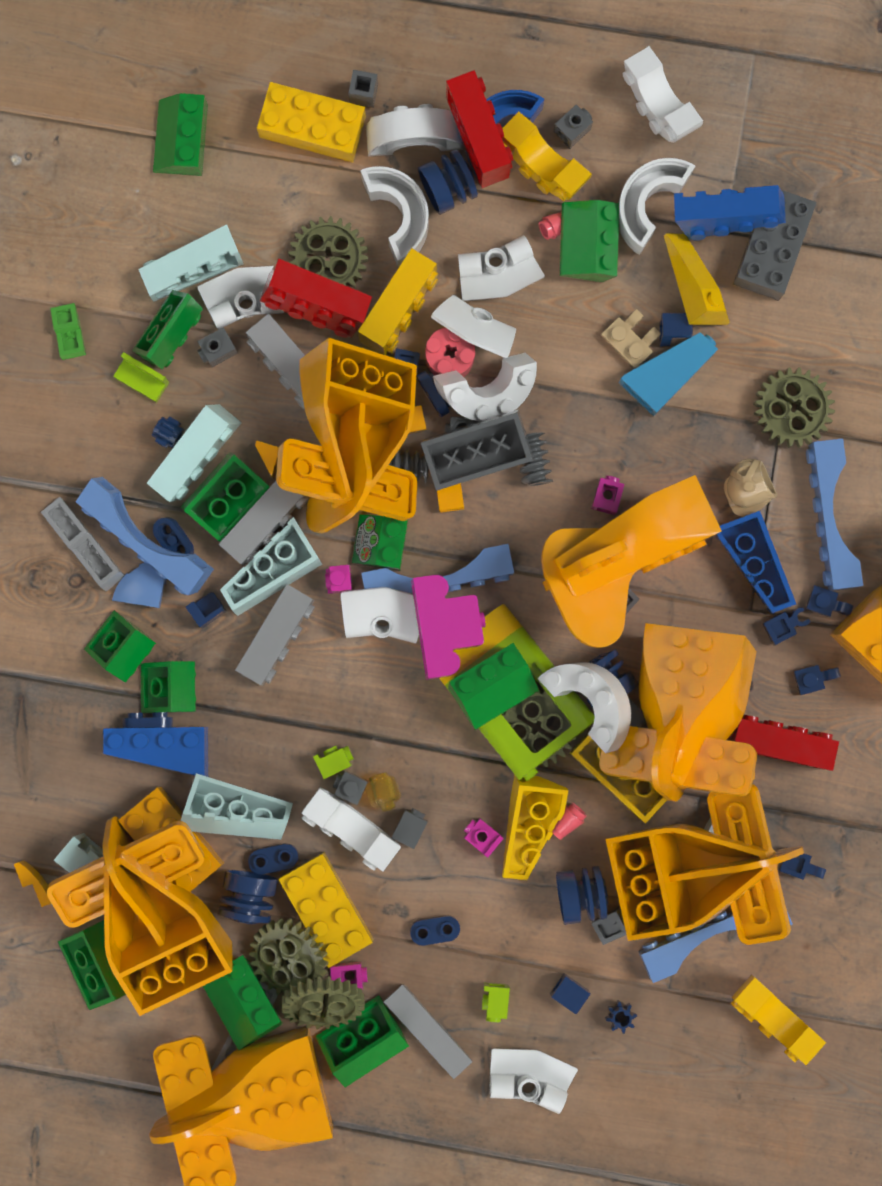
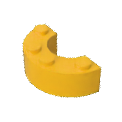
M519 111L502 128L504 132V138H502L504 146L510 147L513 159L520 166V173L525 178L529 179L531 177L537 182V187L544 194L547 195L550 192L562 201L570 200L591 178L592 173L574 158L567 160L556 153L542 138L537 126Z
M752 974L731 997L733 1001L730 1004L751 1023L754 1019L761 1024L758 1029L768 1038L773 1035L787 1048L784 1053L795 1063L799 1059L807 1065L826 1044L818 1034Z

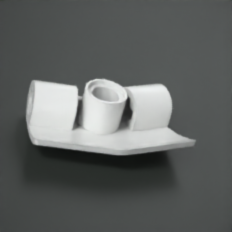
M523 235L500 248L490 249L488 252L458 254L462 300L471 301L507 297L544 278L545 275L533 256L534 254L527 238ZM493 257H498L502 260V264L494 267L490 265L489 261Z
M274 266L236 268L198 286L199 293L218 330L244 317L249 318L254 315L268 313H284L283 310L270 309L265 306V303L260 302L268 275ZM248 299L253 302L252 306L248 309L240 307V303L243 300Z
M452 295L432 313V319L463 340L508 358L516 328L493 319V316L487 310L473 308L457 296Z
M388 587L341 592L346 638L373 635L385 638L389 636L416 644L419 632L413 594ZM378 620H385L389 624L387 626L382 627L379 626L376 622Z
M493 1048L490 1067V1098L523 1099L560 1114L567 1099V1090L578 1069L538 1050ZM527 1082L535 1084L534 1090L530 1093L522 1091V1086Z

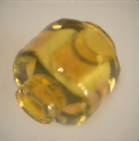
M387 772L369 778V783L365 789L371 807L381 808L382 812L394 809L396 807L395 803L401 799V792L396 778L388 776Z

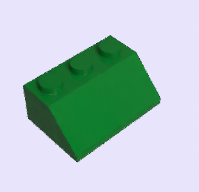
M179 93L159 100L153 165L154 173L202 176L208 103L205 95Z
M602 200L562 203L560 276L596 282H605L617 277L619 203Z
M172 290L132 349V352L157 369L163 370L164 367H168L174 359L173 354L176 349L181 347L187 340L188 336L186 334L190 328L199 322L201 318L200 313L203 308L188 293Z
M229 452L180 507L214 538L221 542L270 486L236 455Z
M514 643L451 680L448 685L449 691L474 730H477L539 691L527 662Z
M104 920L58 941L89 1010L113 1002L126 995L107 960Z
M243 955L232 961L231 973L203 986L238 1050L249 1046L283 1025L257 976Z
M379 995L364 1005V1011H361L362 1015L356 1016L355 1021L348 1020L347 1025L339 1023V1027L332 1025L329 1029L316 1035V1039L332 1074L345 1088L409 1047L399 1025Z

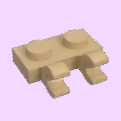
M637 309L625 322L618 317L601 334L633 369L639 367L653 353L649 346L661 334L653 327L640 339L632 331L644 317Z

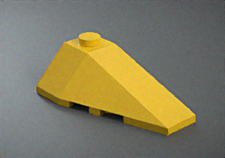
M666 233L664 239L689 325H728L730 322L721 291L685 234Z
M514 774L504 852L503 878L521 880L529 878L541 856L547 840H550L554 827L565 813L568 788L540 776H534L527 782L525 779L519 781Z

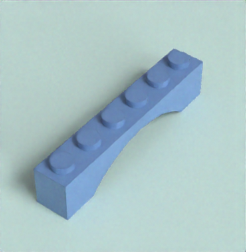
M843 438L813 442L808 446L809 449H806V460L808 464H811L812 473L809 475V482L811 488H814L815 498H813L812 503L815 513H818L819 520L816 523V533L818 537H821L822 547L819 548L820 560L824 561L825 571L822 574L823 583L825 586H828L830 591L862 587L863 579L860 561L842 541L833 514L835 486L846 464Z
M104 477L91 478L76 500V503L82 507L81 510L86 515L97 519L104 530L115 534L123 546L133 549L141 561L152 565L156 569V573L162 578L170 580L175 585V589L181 594L191 595L197 593L214 569L198 555L169 551L149 540L130 518L121 492Z
M509 544L484 548L466 567L453 574L443 576L449 585L448 592L461 590L460 585L470 584L471 588L485 585V580L495 579V583L510 580L509 576L514 574ZM387 568L361 573L364 589L388 587L413 594L411 586L413 578L397 574Z
M723 911L712 921L683 933L666 935L667 940L659 943L655 940L642 946L643 950L638 952L650 980L655 983L676 974L685 958L701 942L716 934L736 930L733 913L727 914L726 911ZM788 914V918H789L790 925H792L793 923H792V921H791V919H790V916H789V914Z

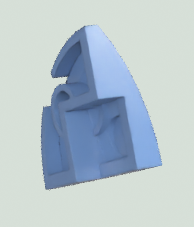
M144 562L121 579L115 589L112 601L160 608L163 589L167 579L159 576L152 565Z

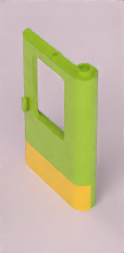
M502 604L485 616V627L482 628L484 643L479 647L454 650L453 652L460 658L458 671L451 676L439 679L448 689L451 680L508 645L515 644L527 662L533 677L571 723L569 729L537 753H532L502 714L478 728L519 781L525 779L527 782L538 773L536 768L590 727L594 723L595 716L575 691L567 695L554 697L538 680L543 673L555 666L507 606Z

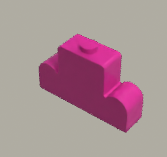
M440 575L413 578L411 586L426 680L451 676L460 667V658L453 651L479 647L484 643L482 628L485 627L484 613L479 612L476 595L446 599L445 596L448 593L449 585L447 580Z

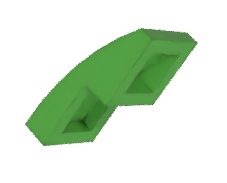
M75 303L50 308L61 359L66 360L86 355Z

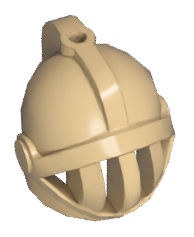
M745 459L737 463L730 473L731 476L727 478L724 484L725 495L732 511L741 517L760 511L772 499L777 497V492L763 462L756 459Z

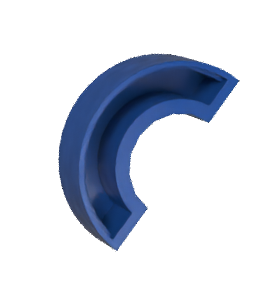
M507 90L494 94L486 100H491L494 106L495 115L493 117L495 123H500L501 127H504L518 111L533 123L543 110L545 99L529 91ZM466 151L468 163L470 165L471 170L475 174L474 168Z

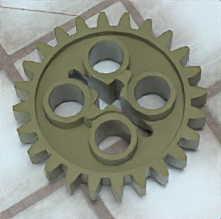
M332 216L329 217L328 223H324L322 217H319V224L317 225L310 220L311 228L309 229L302 225L303 235L295 233V238L298 242L290 243L295 251L288 252L289 257L294 258L289 263L309 270L312 264H320L322 269L316 274L345 286L349 284L355 288L354 279L362 280L359 271L366 272L367 270L366 266L361 263L368 262V257L362 255L368 252L367 246H361L365 242L364 237L357 238L359 230L355 229L351 232V223L349 222L343 226L342 218H339L337 223H333ZM319 239L324 242L322 247L318 249L311 247V243L314 240ZM339 241L348 243L347 248L344 250L336 249L335 245ZM327 253H332L330 261L325 260ZM307 254H313L315 256L309 258L307 257ZM349 256L350 259H349V260H345V259L342 258V257ZM338 265H344L347 268L343 274H336L333 270Z
M790 367L786 369L785 375L779 370L776 372L777 379L770 375L767 378L770 384L763 382L761 388L764 391L756 393V396L761 399L753 403V405L760 407L759 410L754 412L755 416H761V419L756 424H764L765 428L762 430V434L769 431L771 433L769 440L771 441L777 437L779 446L784 441H787L788 448L792 447L794 442L800 448L803 445V440L807 445H810L812 437L816 440L821 438L819 431L822 433L828 431L824 424H831L833 422L831 418L827 417L835 413V410L829 408L830 405L835 403V400L827 399L832 390L824 391L823 388L827 382L819 384L817 381L820 375H816L813 379L810 378L811 370H808L804 375H802L801 367H798L794 374ZM787 385H792L796 388V396H791L787 393ZM776 394L781 395L782 399L777 398ZM807 400H812L816 403V411H811L807 408ZM795 403L798 406L796 408V411L792 412V404ZM772 405H779L782 408L781 416H777L772 412ZM806 416L811 417L812 421H808ZM793 419L801 422L802 429L800 431L792 427L791 422Z
M540 689L537 693L512 707L503 715L513 729L519 724L526 728L527 733L522 738V741L532 753L539 752L534 746L537 738H545L548 744L553 740L539 731L536 734L532 733L533 727L517 718L518 715H522L533 723L541 721V728L552 733L556 738L571 727L570 721L546 691L540 694ZM535 703L538 705L539 714L536 717H529L526 714V706L528 704ZM557 716L560 719L561 726L558 730L548 728L547 720L549 717ZM569 743L564 746L567 749H572ZM562 747L559 751H557L548 759H551L556 764L558 762L556 757L557 754H559L562 757L566 756L565 752L563 751L564 747ZM548 759L543 762L545 767H548Z
M282 918L276 922L271 920L270 923L265 924L253 936L255 940L250 944L254 949L249 955L255 957L251 965L258 966L254 973L262 974L263 977L260 982L267 981L269 983L268 990L275 987L276 995L285 990L290 991V986H297V982L307 983L308 978L312 981H316L317 977L324 980L323 977L327 974L324 968L329 964V962L323 960L327 952L320 951L323 942L316 943L315 941L318 935L313 934L311 936L309 934V926L304 930L301 929L302 924L300 921L294 926L291 918L286 922Z
M329 976L326 980L317 977L316 981L308 978L307 983L297 982V986H290V991L285 990V996H282V1013H284V1017L290 1018V1023L297 1022V1026L306 1024V1028L315 1026L316 1029H319L321 1026H325L326 1029H329L330 1025L339 1027V1023L347 1025L348 1020L355 1021L356 1016L362 1015L361 1011H364L365 1005L362 988H357V984L350 985V980L341 982V978H337L333 981Z

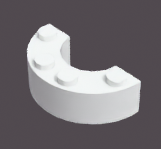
M650 46L624 61V80L631 86L638 101L636 103L638 112L641 116H647L650 121L649 126L655 135L659 133L664 139L674 143L702 126L703 120L690 102L683 104L670 88L663 71V64Z
M422 104L418 108L409 109L407 106H397L392 112L371 117L366 125L368 157L392 155L394 151L400 148L414 145L434 146L439 148L440 151L465 149L451 110L433 108L431 104Z
M675 158L653 160L638 168L627 180L618 202L619 230L627 245L638 255L641 254L656 228L649 221L645 213V201L651 195L661 191L680 193L695 168V165Z
M380 166L360 170L361 178L370 201L379 199L390 201L399 208L403 215L401 227L388 238L389 247L399 268L411 248L419 252L425 243L429 225L428 206L425 196L416 182L399 170Z
M526 353L502 358V368L498 376L484 387H470L467 380L457 370L435 375L433 379L439 394L456 412L465 418L483 421L512 412L525 401L535 382L537 362Z
M580 662L553 667L538 678L554 697L567 695L572 691H578L585 695L591 702L595 714L594 724L588 735L605 753L616 751L621 747L630 728L631 708L624 687L611 672L596 664Z
M321 787L301 812L303 814L302 819L312 827L317 824L330 837L333 834L342 839L339 842L350 851L355 849L365 858L362 862L374 871L376 868L384 871L401 848L393 838L372 821Z

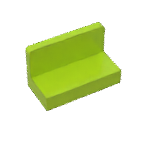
M123 352L121 354L123 361L113 377L157 403L168 386L169 381L165 376Z

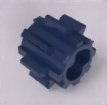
M170 416L168 419L161 417L153 429L152 437L156 438L155 442L166 449L168 446L174 448L183 436L184 428L180 427L181 423Z
M617 1000V1006L614 1008L608 1006L611 1013L605 1017V1020L612 1022L610 1027L612 1031L620 1028L622 1033L625 1034V1028L635 1027L632 1019L636 1018L637 1014L631 1012L632 1005L630 1003L622 1006L621 1002ZM623 1011L624 1015L627 1016L625 1021L619 1022L615 1018L618 1012Z

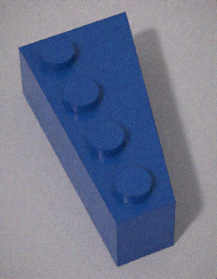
M779 185L748 187L744 189V193L723 189L719 195L706 194V191H698L696 196L683 197V193H674L675 222L689 240L699 241L713 235L721 237L736 231L750 232L754 228L759 227L774 228L778 224L786 223L785 198Z
M757 511L721 525V532L715 536L769 612L772 614L796 605L761 512Z
M208 727L104 728L103 754L195 776L197 773L208 777Z

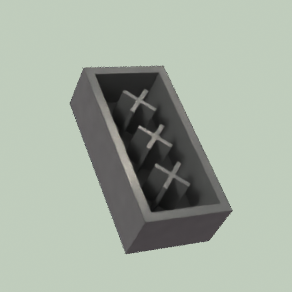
M783 190L786 223L778 224L774 228H754L751 231L733 285L778 301L785 294L817 203Z
M519 409L426 438L421 442L436 491L533 461L534 458Z

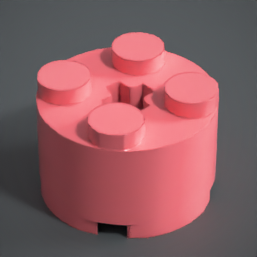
M445 327L434 332L426 344V363L430 372L435 376L457 370L463 377L470 372L475 359V346ZM446 351H455L454 358L451 359L450 356H445Z

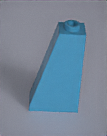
M700 332L628 372L620 379L619 384L651 415L655 416L718 350L715 346L716 342L709 335L706 334L704 336Z

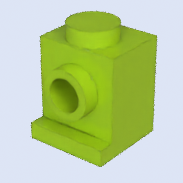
M337 745L324 751L325 757L323 758L320 757V754L313 756L323 779L352 766L350 761L354 759L348 746L338 750Z
M484 982V991L488 992V995L483 994L482 1010H486V1021L501 1022V1019H507L509 985Z

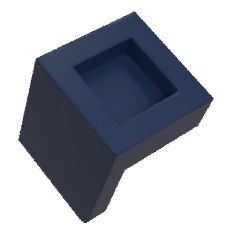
M662 313L659 323V331L661 333L660 346H670L672 338L692 337L693 327L689 325L686 313Z
M210 592L198 602L193 601L186 606V609L200 628L206 627L227 612L213 592Z
M563 973L550 992L551 998L574 1014L580 1011L591 994L587 988Z

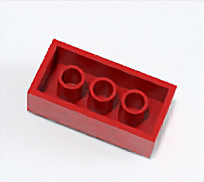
M475 70L446 80V100L482 189L508 179L510 169L513 168L511 161H514L510 147L504 146L502 140L504 132L501 124L495 123L493 117L495 115L494 106L491 100L487 101L484 92H486L484 81L482 77L478 78Z
M278 258L268 275L260 302L265 303V306L270 309H280L288 312V315L295 319L303 318L308 320L315 327L333 330L340 337L352 338L364 323L372 296Z
M743 715L739 725L727 739V741L750 744L756 750L757 755L829 771L834 770L840 742L832 740V734L812 731V735L807 734L808 729L788 726V729H784V723L764 720L763 723H758L759 718L750 715Z

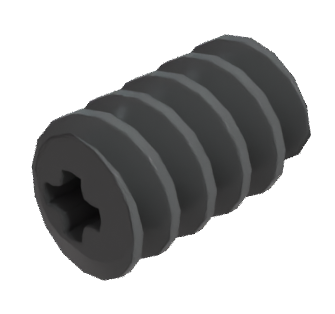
M545 433L527 434L534 458L533 461L524 463L525 466L520 468V473L527 474L521 478V482L529 484L528 486H538L553 482V479L545 478L547 474L552 472L551 469L544 468V465L550 463V460L542 459L543 455L549 453L548 450L541 449V446L546 444L547 440H541L539 437Z
M408 448L401 455L398 450L389 465L412 472L416 476L417 482L423 476L424 482L427 483L429 467L425 455L420 458L418 450H415L414 454L410 456Z

